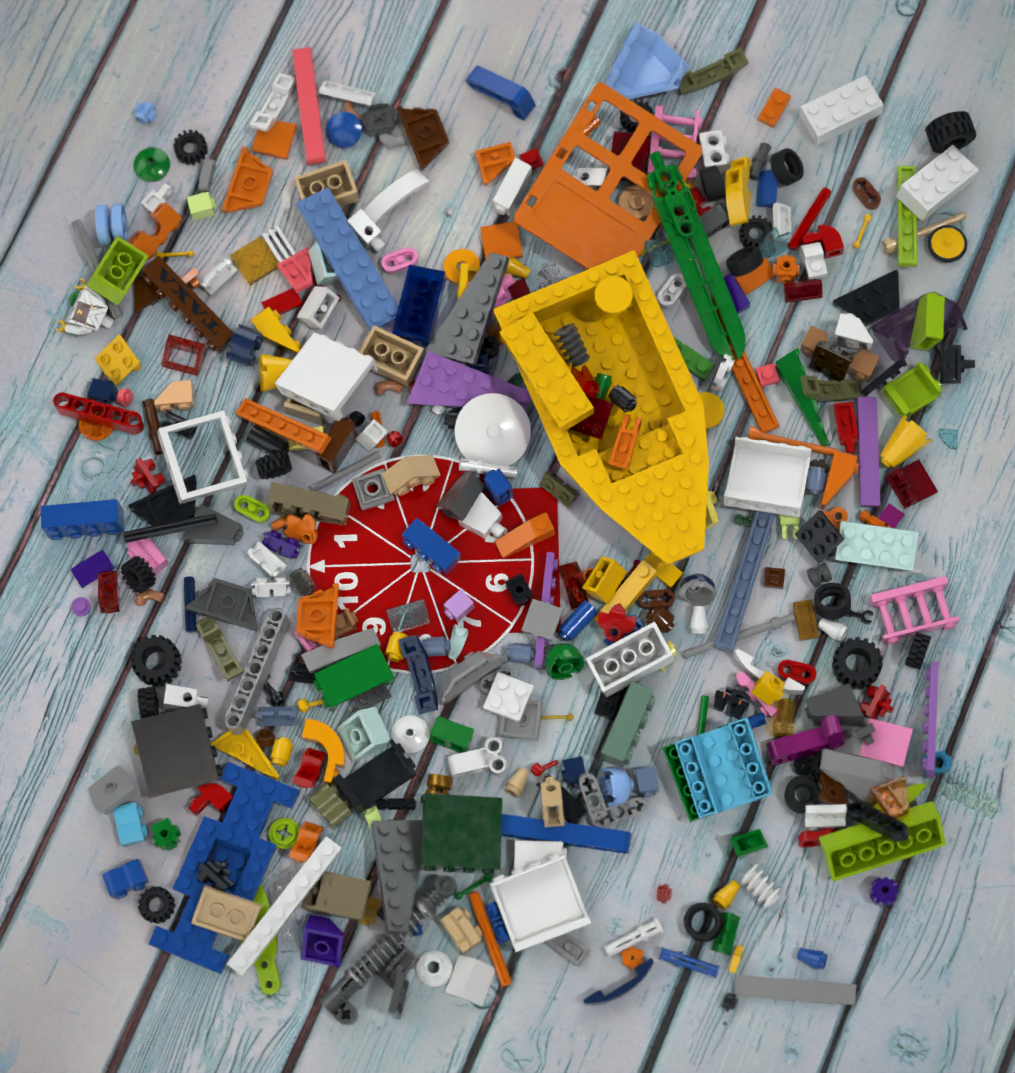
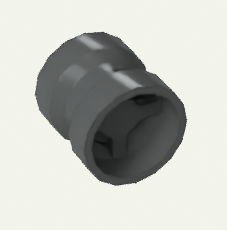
M826 563L819 564L815 569L810 568L806 570L810 583L814 588L822 582L832 580Z

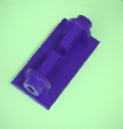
M275 530L263 534L267 536L262 541L265 547L278 552L281 546V555L290 559L298 558L299 552L297 549L303 548V545L299 544L297 539L288 537V539L281 536L282 533Z

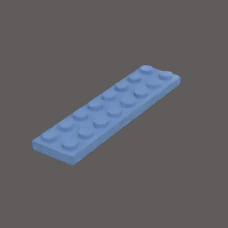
M329 187L297 202V209L369 332L373 325L381 328L403 316L401 310L353 228L347 223V218Z

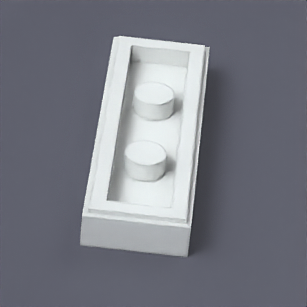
M324 81L319 87L320 94L370 106L376 100L377 95L374 92Z

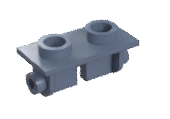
M297 706L258 707V726H297Z

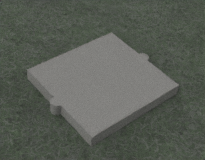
M532 599L522 631L535 635L536 638L541 637L552 641L563 609L550 605L549 602L544 603Z

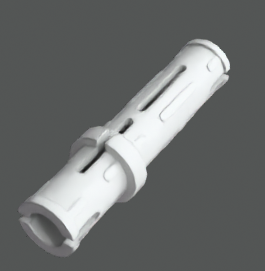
M461 458L459 462L460 471L476 472L480 475L487 474L493 469L495 471L500 469L505 477L515 479L517 475V467L486 463L479 459L475 461Z

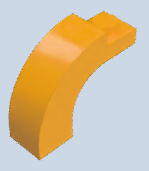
M306 718L302 738L304 741L319 744L327 750L328 764L324 783L330 786L334 785V777L339 775L340 772L337 767L345 769L346 754L343 744L335 731L328 725Z

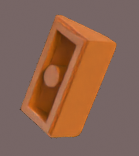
M764 257L763 263L757 269L746 275L735 277V280L744 294L747 295L776 275L772 274L773 269L766 257Z

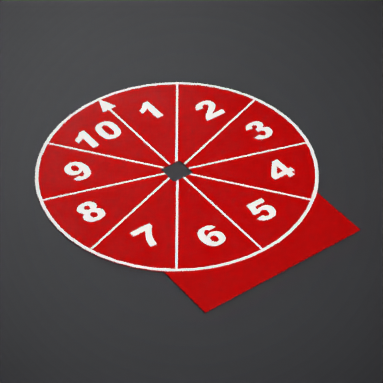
M418 454V455H407V456H423V455H422V454ZM433 455L440 476L434 480L433 484L414 486L405 495L393 494L394 501L364 511L361 509L352 482L353 478H351L334 494V496H346L351 503L347 526L317 521L315 529L318 532V538L315 543L309 544L307 556V577L310 594L312 595L321 589L326 591L333 588V584L339 583L337 615L345 612L344 609L348 608L350 613L354 611L358 622L355 623L356 630L341 637H335V639L338 640L373 628L381 644L379 648L392 672L411 674L407 658L399 660V662H393L385 655L390 636L393 635V632H401L408 637L418 635L421 643L422 640H426L428 637L446 636V639L450 640L453 627L457 624L469 630L464 647L457 659H450L448 653L447 656L428 657L432 673L448 671L451 665L456 662L460 664L465 660L464 657L471 652H488L508 633H526L522 631V627L531 602L524 606H515L505 587V581L522 573L533 594L532 599L541 601L547 552L555 553V559H558L557 571H553V578H556L555 589H551V596H554L553 606L561 608L557 499L543 487L512 488L514 497L500 507L497 506V503L488 494L486 486L482 489L481 492L502 514V520L499 524L506 528L502 536L543 513H547L554 527V536L506 558H502L495 544V541L499 539L491 532L484 539L460 526L458 520L447 517L436 506L465 472L459 470L460 460ZM405 456L377 463L353 478L380 469L387 471ZM480 474L481 482L485 485L486 474ZM371 485L368 488L370 493H375L378 490L376 485ZM416 518L460 552L461 559L447 575L443 572L438 573L432 567L433 564L431 562L429 572H411V555L418 554L419 552L414 548L410 550L403 544L402 534ZM523 588L517 589L516 592L521 593ZM461 589L474 602L475 608L457 623L455 619L450 620L445 615L444 603ZM561 617L555 632L559 631L558 628L561 626Z

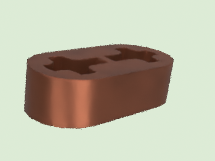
M856 178L852 186L854 194L867 209H877L881 202L879 193L866 178ZM858 184H864V190L862 188L858 189ZM869 197L876 199L875 204L873 202L869 203Z
M668 589L644 591L638 597V604L644 610H651L654 606L658 607L660 605L670 608L674 604L675 596ZM665 594L668 596V598H671L669 599L668 603H665L664 600L658 599H662ZM645 596H648L649 599H655L653 601H649L648 605H645V602L641 601L644 600Z

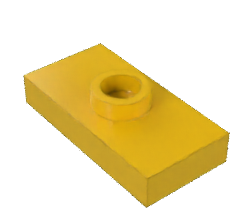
M652 552L644 559L646 563L658 571L659 574L656 577L670 589L683 575V572L673 564H665Z

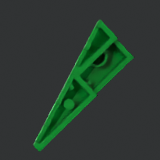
M797 348L777 360L775 368L820 445L826 447L830 445V442L824 431L823 422L821 423L817 413L819 411L817 402L804 395L800 377L806 376V369L799 358L800 351Z

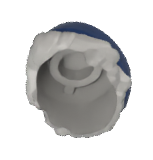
M696 573L685 577L681 581L678 594L692 605L698 606L701 604L706 606L715 600L717 592L715 584L710 578L704 574Z

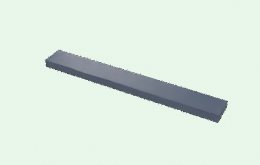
M756 511L714 645L716 648L729 652L734 651L776 515L775 513Z

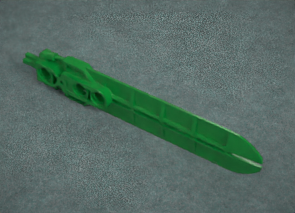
M655 151L649 155L655 170L646 177L649 190L652 192L654 207L663 224L710 345L721 357L728 354L734 360L726 338L728 336L738 360L742 357L745 349V332L695 208V202L689 188L682 180L683 176L678 166L669 165L665 167L660 151ZM660 176L667 177L668 182H663ZM678 181L683 187L681 191L675 189ZM655 189L658 194L663 195L664 197H656ZM674 210H679L682 216L675 215ZM681 227L687 228L689 233H683ZM688 240H690V243H691V245H692V248H693V251H694L695 254H693ZM695 258H697V261H698V263H699V266H700V268H701V271H702V273H703V276H704L705 280H703V277H702V275H701V272H700V270H699V267H698V265H697V262H696ZM705 284H707V286H708V288H709V291H710V293H711V296H712V299H713V301H714L715 306H714L713 303H712V300H711V298H710L709 292H708L707 287H706ZM716 310L718 311V314H719V316H720V319H721V321H722V324H723L724 329H725L726 332H724V330H723V328H722V325H721V323H720V320H719V318H718V315H717V313H716Z

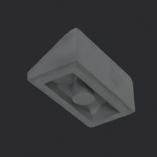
M400 944L402 949L397 948L396 955L393 954L390 957L391 961L387 960L384 963L385 966L382 965L379 968L380 972H375L392 989L395 985L397 972L405 973L406 975L419 960L403 944Z

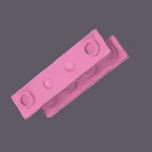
M656 105L655 117L663 122L694 126L693 136H685L696 143L698 129L702 128L703 118H699V110H696L695 119L668 116L666 113H663V106ZM654 132L652 133L650 154L660 151L661 156L680 159L685 157L684 151L668 150L659 147V141H663L664 138ZM650 157L647 175L655 170ZM693 168L690 172L687 184H691V180L695 179L697 168Z
M946 576L870 596L871 607L877 606L880 609L887 632L886 635L882 636V643L894 644L899 642V639L914 636L916 632L925 633L941 628L949 630L956 627L955 625L958 624L959 617L951 618L943 593L944 588L948 585ZM933 592V594H936L943 620L932 623L924 597L925 593ZM913 596L917 598L925 625L913 627L906 604L907 598ZM895 601L898 603L905 630L894 632L887 608L889 602Z

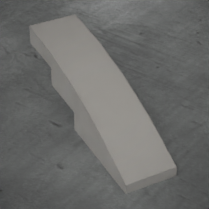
M371 628L335 640L334 649L323 645L301 656L309 673H312L323 667H329L375 644H378L380 647L381 644L374 629Z

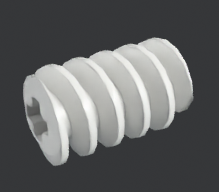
M756 864L744 874L741 884L749 883L747 891L754 889L752 896L760 895L757 901L758 903L765 901L763 908L766 909L777 902L783 894L778 895L779 887L772 889L774 881L767 883L768 875L763 878L761 877L763 869L756 871L758 864Z

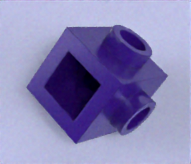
M887 876L883 879L879 877L871 883L872 888L869 890V896L876 905L879 904L880 907H883L885 904L890 906L897 900L896 896L899 893L897 889L899 887L892 878L889 880ZM885 887L888 890V893H883L881 891V888Z

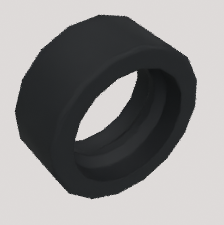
M785 148L772 155L770 160L771 170L778 182L788 186L802 179L804 168L800 157L795 151Z
M747 246L733 253L726 260V265L734 277H740L757 269L763 263V256L757 246Z
M827 583L820 586L814 593V607L817 614L828 620L840 619L847 615L851 609V594L848 588L839 583ZM829 596H838L844 599L843 603L834 607L825 606L821 603L823 599Z
M700 902L690 906L686 911L684 927L694 940L710 942L721 933L723 918L712 904ZM699 911H708L715 918L714 928L706 934L697 933L692 927L693 916Z

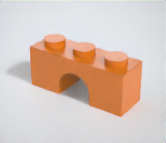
M160 203L149 216L156 225V230L151 236L147 235L144 231L137 230L128 241V243L149 256L147 260L155 256L157 253L156 249L168 240L169 233L176 230L180 225L179 221L182 217L167 203Z

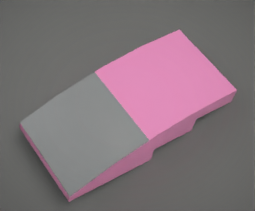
M864 717L865 724L872 723L876 730L870 733L874 743L867 746L864 738L857 739L854 733L855 730L863 726H841L845 744L834 749L835 751L874 759L903 768L913 729Z

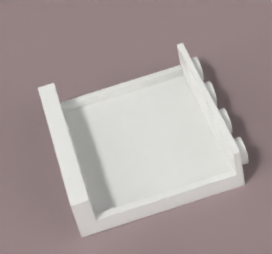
M314 332L275 384L280 394L340 421L343 417L340 410L370 369L375 372L378 369L375 360L371 356L360 354L354 348H347L339 341L334 342L326 335H319Z
M736 437L727 488L724 493V506L800 517L811 459V449L805 446L797 447L787 445L786 443L778 444L766 440L758 441L747 437Z
M560 853L549 857L550 861L543 864L541 860L530 864L531 868L525 871L523 868L516 869L511 872L512 876L506 878L504 875L493 878V883L490 885L515 952L591 924L565 855L561 856Z

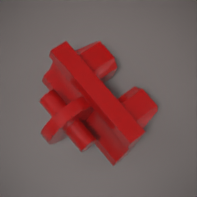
M139 458L136 460L137 464L133 468L135 471L131 473L134 478L130 483L132 486L139 485L141 489L146 487L151 495L164 484L165 479L161 473L152 476L151 471L156 468L152 459L143 461Z
M886 686L869 687L867 696L873 699L871 704L862 702L859 706L865 717L877 720L878 716L884 717L886 712L893 713L894 708L890 706L892 699L888 698L890 692L886 690Z

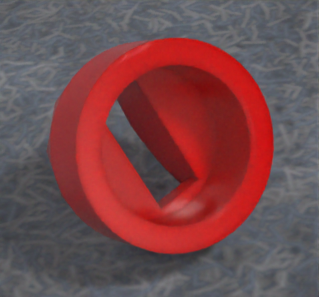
M392 430L391 434H387V442L391 447H396L403 441V436L397 431Z

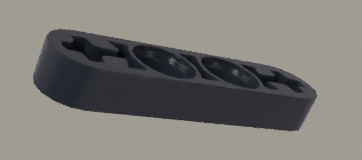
M861 801L853 802L848 806L851 819L896 842L904 841L909 837L908 828L905 823Z

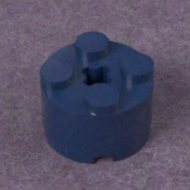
M238 324L239 328L236 327L229 343L231 353L227 352L226 359L247 367H253L256 361V349L260 350L263 344V334L260 333L261 331Z

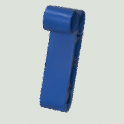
M476 65L465 79V82L474 90L510 106L513 114L521 120H525L536 106L530 92L526 88L481 66Z

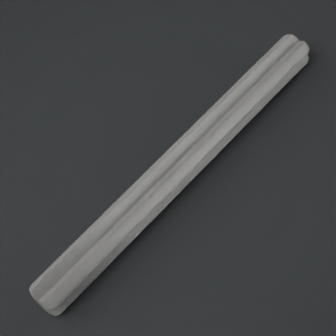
M77 219L72 222V227L94 273L100 261L82 221ZM105 298L113 317H121L123 312L120 305L117 306Z

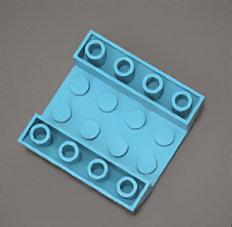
M748 717L704 734L674 742L699 818L723 812L773 794Z

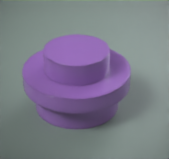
M79 597L72 603V611L77 616H85L91 610L89 600L84 597Z

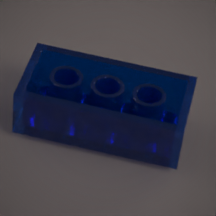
M409 264L392 334L420 347L426 348L433 338L447 281L445 271Z

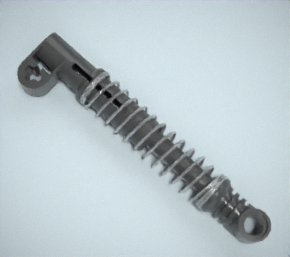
M449 875L439 877L433 885L434 889L430 888L431 892H426L427 896L423 895L414 900L416 909L412 908L407 933L389 934L388 937L381 934L382 938L380 940L376 939V944L374 946L370 945V950L364 951L365 955L363 957L359 956V961L353 962L354 966L352 968L348 967L344 971V976L319 1000L338 1022L344 1025H352L357 1021L358 1011L348 999L357 990H362L366 986L365 982L369 983L368 979L370 977L374 978L373 974L376 971L380 972L379 968L382 965L385 966L384 963L387 960L391 961L390 957L393 954L396 955V946L402 949L399 945L401 940L408 944L404 937L408 935L410 938H413L410 933L412 929L419 933L415 926L419 924L424 927V924L421 922L423 918L427 921H430L428 917L433 919L438 909L437 906L440 907V903L445 902L444 899L447 900L456 893L458 885L454 878ZM451 881L452 887L449 891H443V882ZM352 980H354L345 990H343ZM344 1003L347 1005L343 1009L348 1012L351 1011L349 1014L350 1019H344L345 1014L343 1012L335 1013Z

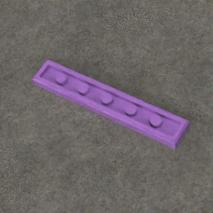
M858 397L860 507H880L877 397Z

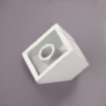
M841 313L832 347L835 345L838 349L841 348L853 353H858L862 349L870 352L873 340L861 320L853 314Z

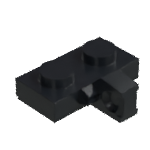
M941 345L940 383H961V373L964 372V368H975V360H964V355H961V345Z

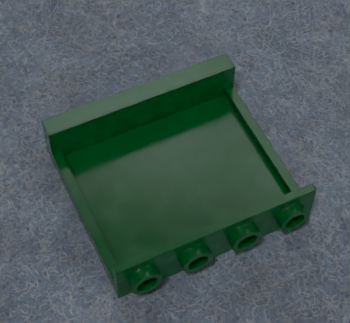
M428 793L421 795L420 803H423L421 863L418 864V867H424V871H436V868H444V872H455L456 869H463V873H475V870H482V874H494V871L500 870L502 798Z

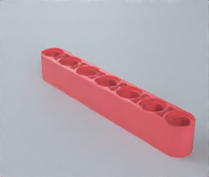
M311 47L292 49L307 165L326 163Z

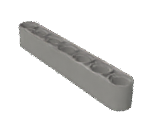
M279 607L271 609L267 615L225 716V725L234 735H240L246 730L288 628L289 618L283 609ZM278 617H282L279 621H275ZM271 634H275L274 637L268 639ZM264 651H268L266 655L261 656ZM261 668L258 673H254L256 669ZM249 686H253L250 691H247ZM246 703L245 707L241 709L239 708L240 705ZM235 721H239L236 726H232Z

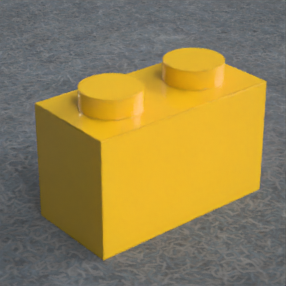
M601 556L584 584L583 589L594 600L608 604L627 571L616 560Z

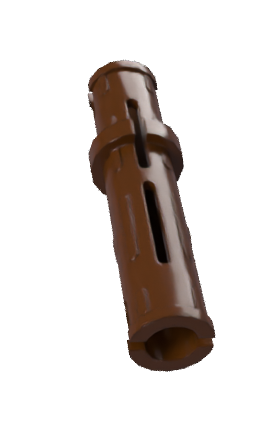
M146 399L142 403L149 427L148 436L152 441L154 454L161 455L163 451L157 435L160 425L154 399Z

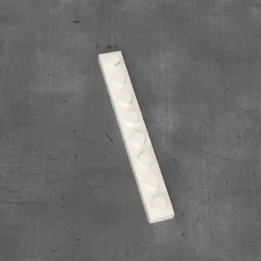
M327 836L324 838L227 963L228 966L244 977L343 850L339 845Z

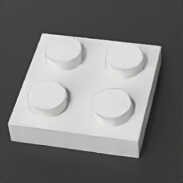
M498 672L483 709L520 723L534 686Z

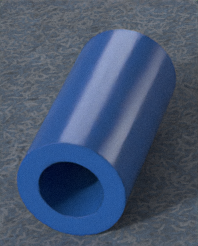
M584 600L558 628L560 631L558 633L559 636L566 642L568 640L573 641L598 614V611L589 602Z

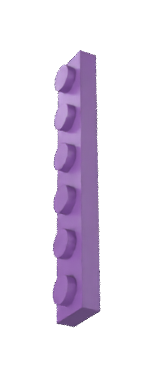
M547 552L541 602H549L550 605H553L554 596H551V589H555L556 578H553V571H557L558 559H555V553ZM541 637L537 638L535 669L543 670L547 654L545 652V645H549L550 640Z
M931 662L930 669H926V680L930 681L929 686H926L925 698H929V704H925L924 716H928V722H924V734H928L927 740L923 741V752H927V759L923 758L922 770L926 771V778H934L939 662Z

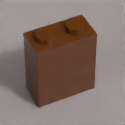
M345 417L344 419L341 418L340 421L336 420L327 434L331 437V441L322 454L315 452L319 466L332 473L337 472L358 437L355 423L351 419Z

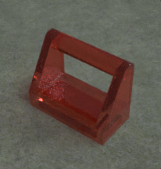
M169 334L166 340L162 367L198 376L207 349L203 343ZM172 349L196 354L195 368L169 361Z

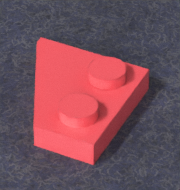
M308 247L277 264L279 271L297 294L313 285Z

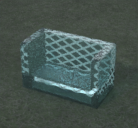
M424 599L386 610L393 632H401L430 623Z

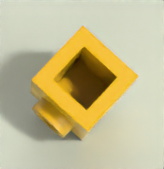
M766 670L756 681L751 693L771 706L774 701L778 702L784 695L782 690L785 683Z

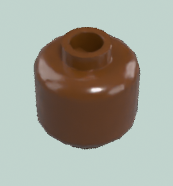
M662 605L654 606L646 615V624L649 625L655 622L661 633L664 631L666 633L670 632L675 625L672 623L674 615Z

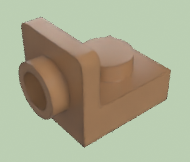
M346 608L344 609L345 612L337 615L336 638L357 629L355 623L358 622L354 611L350 613L349 609Z

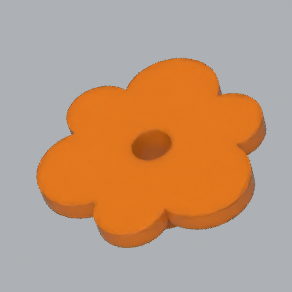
M631 946L628 950L622 951L621 956L624 959V966L635 970L638 965L643 963V951L641 949H635V947Z

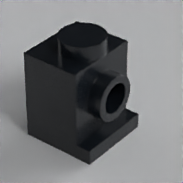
M522 573L505 581V587L515 606H524L531 602L530 599L533 598V594ZM523 588L521 593L516 592V590Z

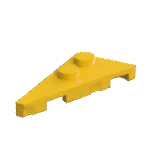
M247 728L240 735H234L229 730L211 743L218 750L274 780L280 779V776Z

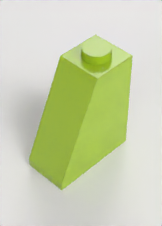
M929 292L919 300L910 348L928 351L943 339L945 296Z

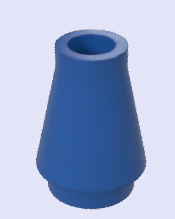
M801 947L797 954V959L816 970H823L828 958V954H825L824 951Z

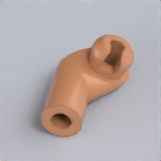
M345 100L344 111L351 112L361 120V115L353 110L354 102Z
M385 380L376 384L375 392L378 395H383L386 390H392L401 394L404 385L393 380Z
M147 589L143 593L136 595L135 602L139 606H144L146 601L150 599L162 602L165 594Z

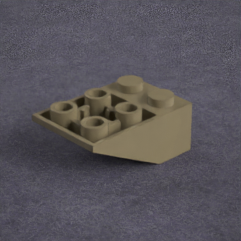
M325 871L303 900L301 908L314 915L363 921L372 882Z

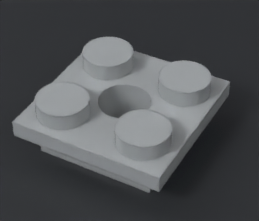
M385 469L352 479L362 511L395 500L393 494L389 493L382 475ZM376 485L378 490L375 493H370L368 491L369 486Z

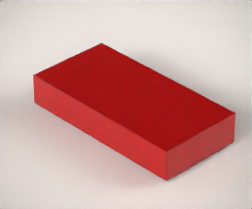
M293 288L261 302L264 310L270 307L272 311L276 309L279 315L303 305L299 294Z

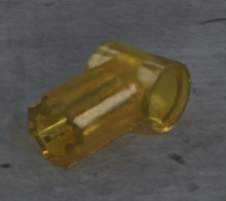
M789 698L779 700L773 736L786 737L793 735L795 700Z

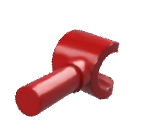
M555 760L541 766L537 762L531 767L530 771L539 777L545 770L559 763Z

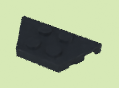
M896 269L833 300V305L855 315L866 327L899 311L898 270Z
M195 474L183 479L187 493L196 490L197 478ZM172 484L128 506L131 511L151 526L193 518L196 500L180 504Z

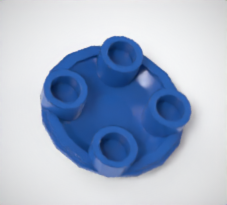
M338 112L327 123V136L331 143L337 147H353L361 137L362 122L351 112Z

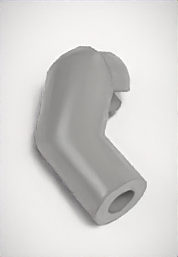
M389 133L379 135L380 142L387 148L405 145L404 136L393 138Z

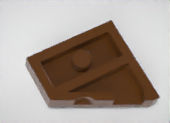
M136 277L134 280L136 314L142 312V309L149 305H155L162 299L155 292L156 288L153 285L149 286L143 280V277Z

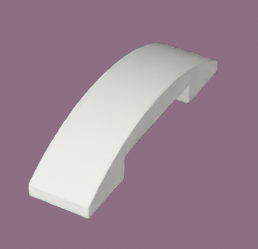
M282 73L278 74L272 84V91L261 111L256 112L250 127L267 132L275 125L290 98L296 82L295 77Z
M415 169L384 189L363 211L375 224H378L387 217V212L413 192L415 194L429 184V181L418 169Z
M738 648L736 649L734 656L737 662L750 677L757 681L764 672L752 666L754 657ZM788 677L782 691L786 694L802 695L805 686Z

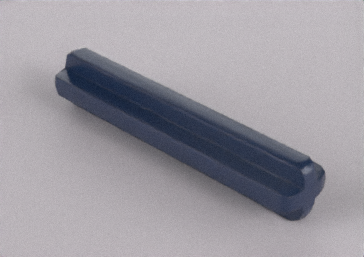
M192 576L184 577L185 630L188 633L196 632V613L186 610V606L195 599V579Z

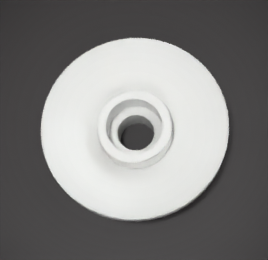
M408 715L395 722L391 730V739L396 744L400 743L406 754H414L426 747L430 739V730L422 718ZM408 730L414 732L412 736L406 735Z

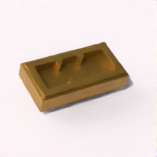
M812 599L793 602L799 640L819 638Z

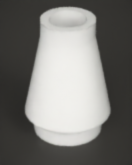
M693 606L690 623L691 633H707L709 626L705 606Z
M822 618L818 625L819 629L835 641L839 640L842 642L848 632V627L845 624Z

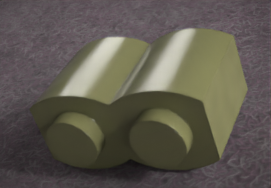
M326 783L308 799L335 830L353 815L350 811L352 806L346 799L342 801L337 796L340 793L333 784L329 786Z

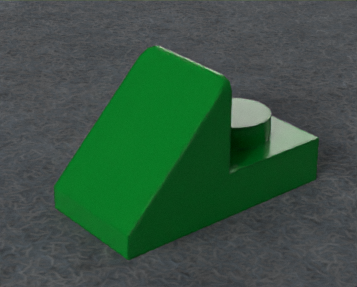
M760 829L730 839L740 860L749 854L768 847Z

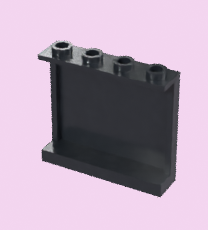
M201 704L131 721L150 798L220 781L219 776H222L220 764L216 765L215 757H218L216 746L211 745L210 738H213L211 727L206 725L205 719H208L206 707L202 708Z

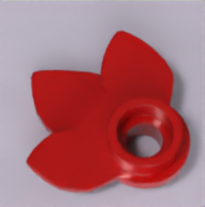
M586 365L582 367L581 372L575 367H571V373L585 395L590 398L596 397L600 391L599 386L593 380Z
M620 603L614 605L609 614L599 612L597 618L598 625L604 630L605 637L611 642L621 640L623 635L632 632L636 625V617L626 616L625 609ZM611 629H617L618 634L612 635Z

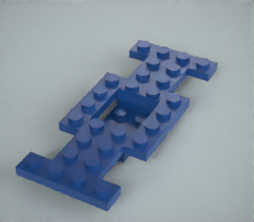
M230 762L227 763L220 780L237 787V790L224 820L221 823L209 817H203L172 888L177 892L190 896L177 928L173 933L156 926L148 943L150 946L221 975L230 956L212 949L218 932L191 923L204 886L212 887L215 883L212 879L205 884L198 880L197 875L201 870L198 866L202 862L206 863L212 849L215 843H217L210 861L212 863L216 860L220 863L227 861L229 863L227 869L231 872L228 878L235 883L231 889L225 892L254 901L277 847L276 844L260 838L273 805L278 803L293 809L300 794L299 789Z

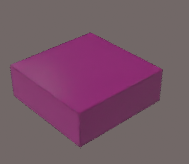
M888 503L878 518L885 522L886 526L889 525L892 528H896L905 514Z

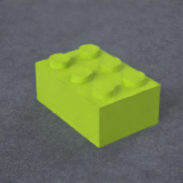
M116 236L86 286L118 306L149 256Z

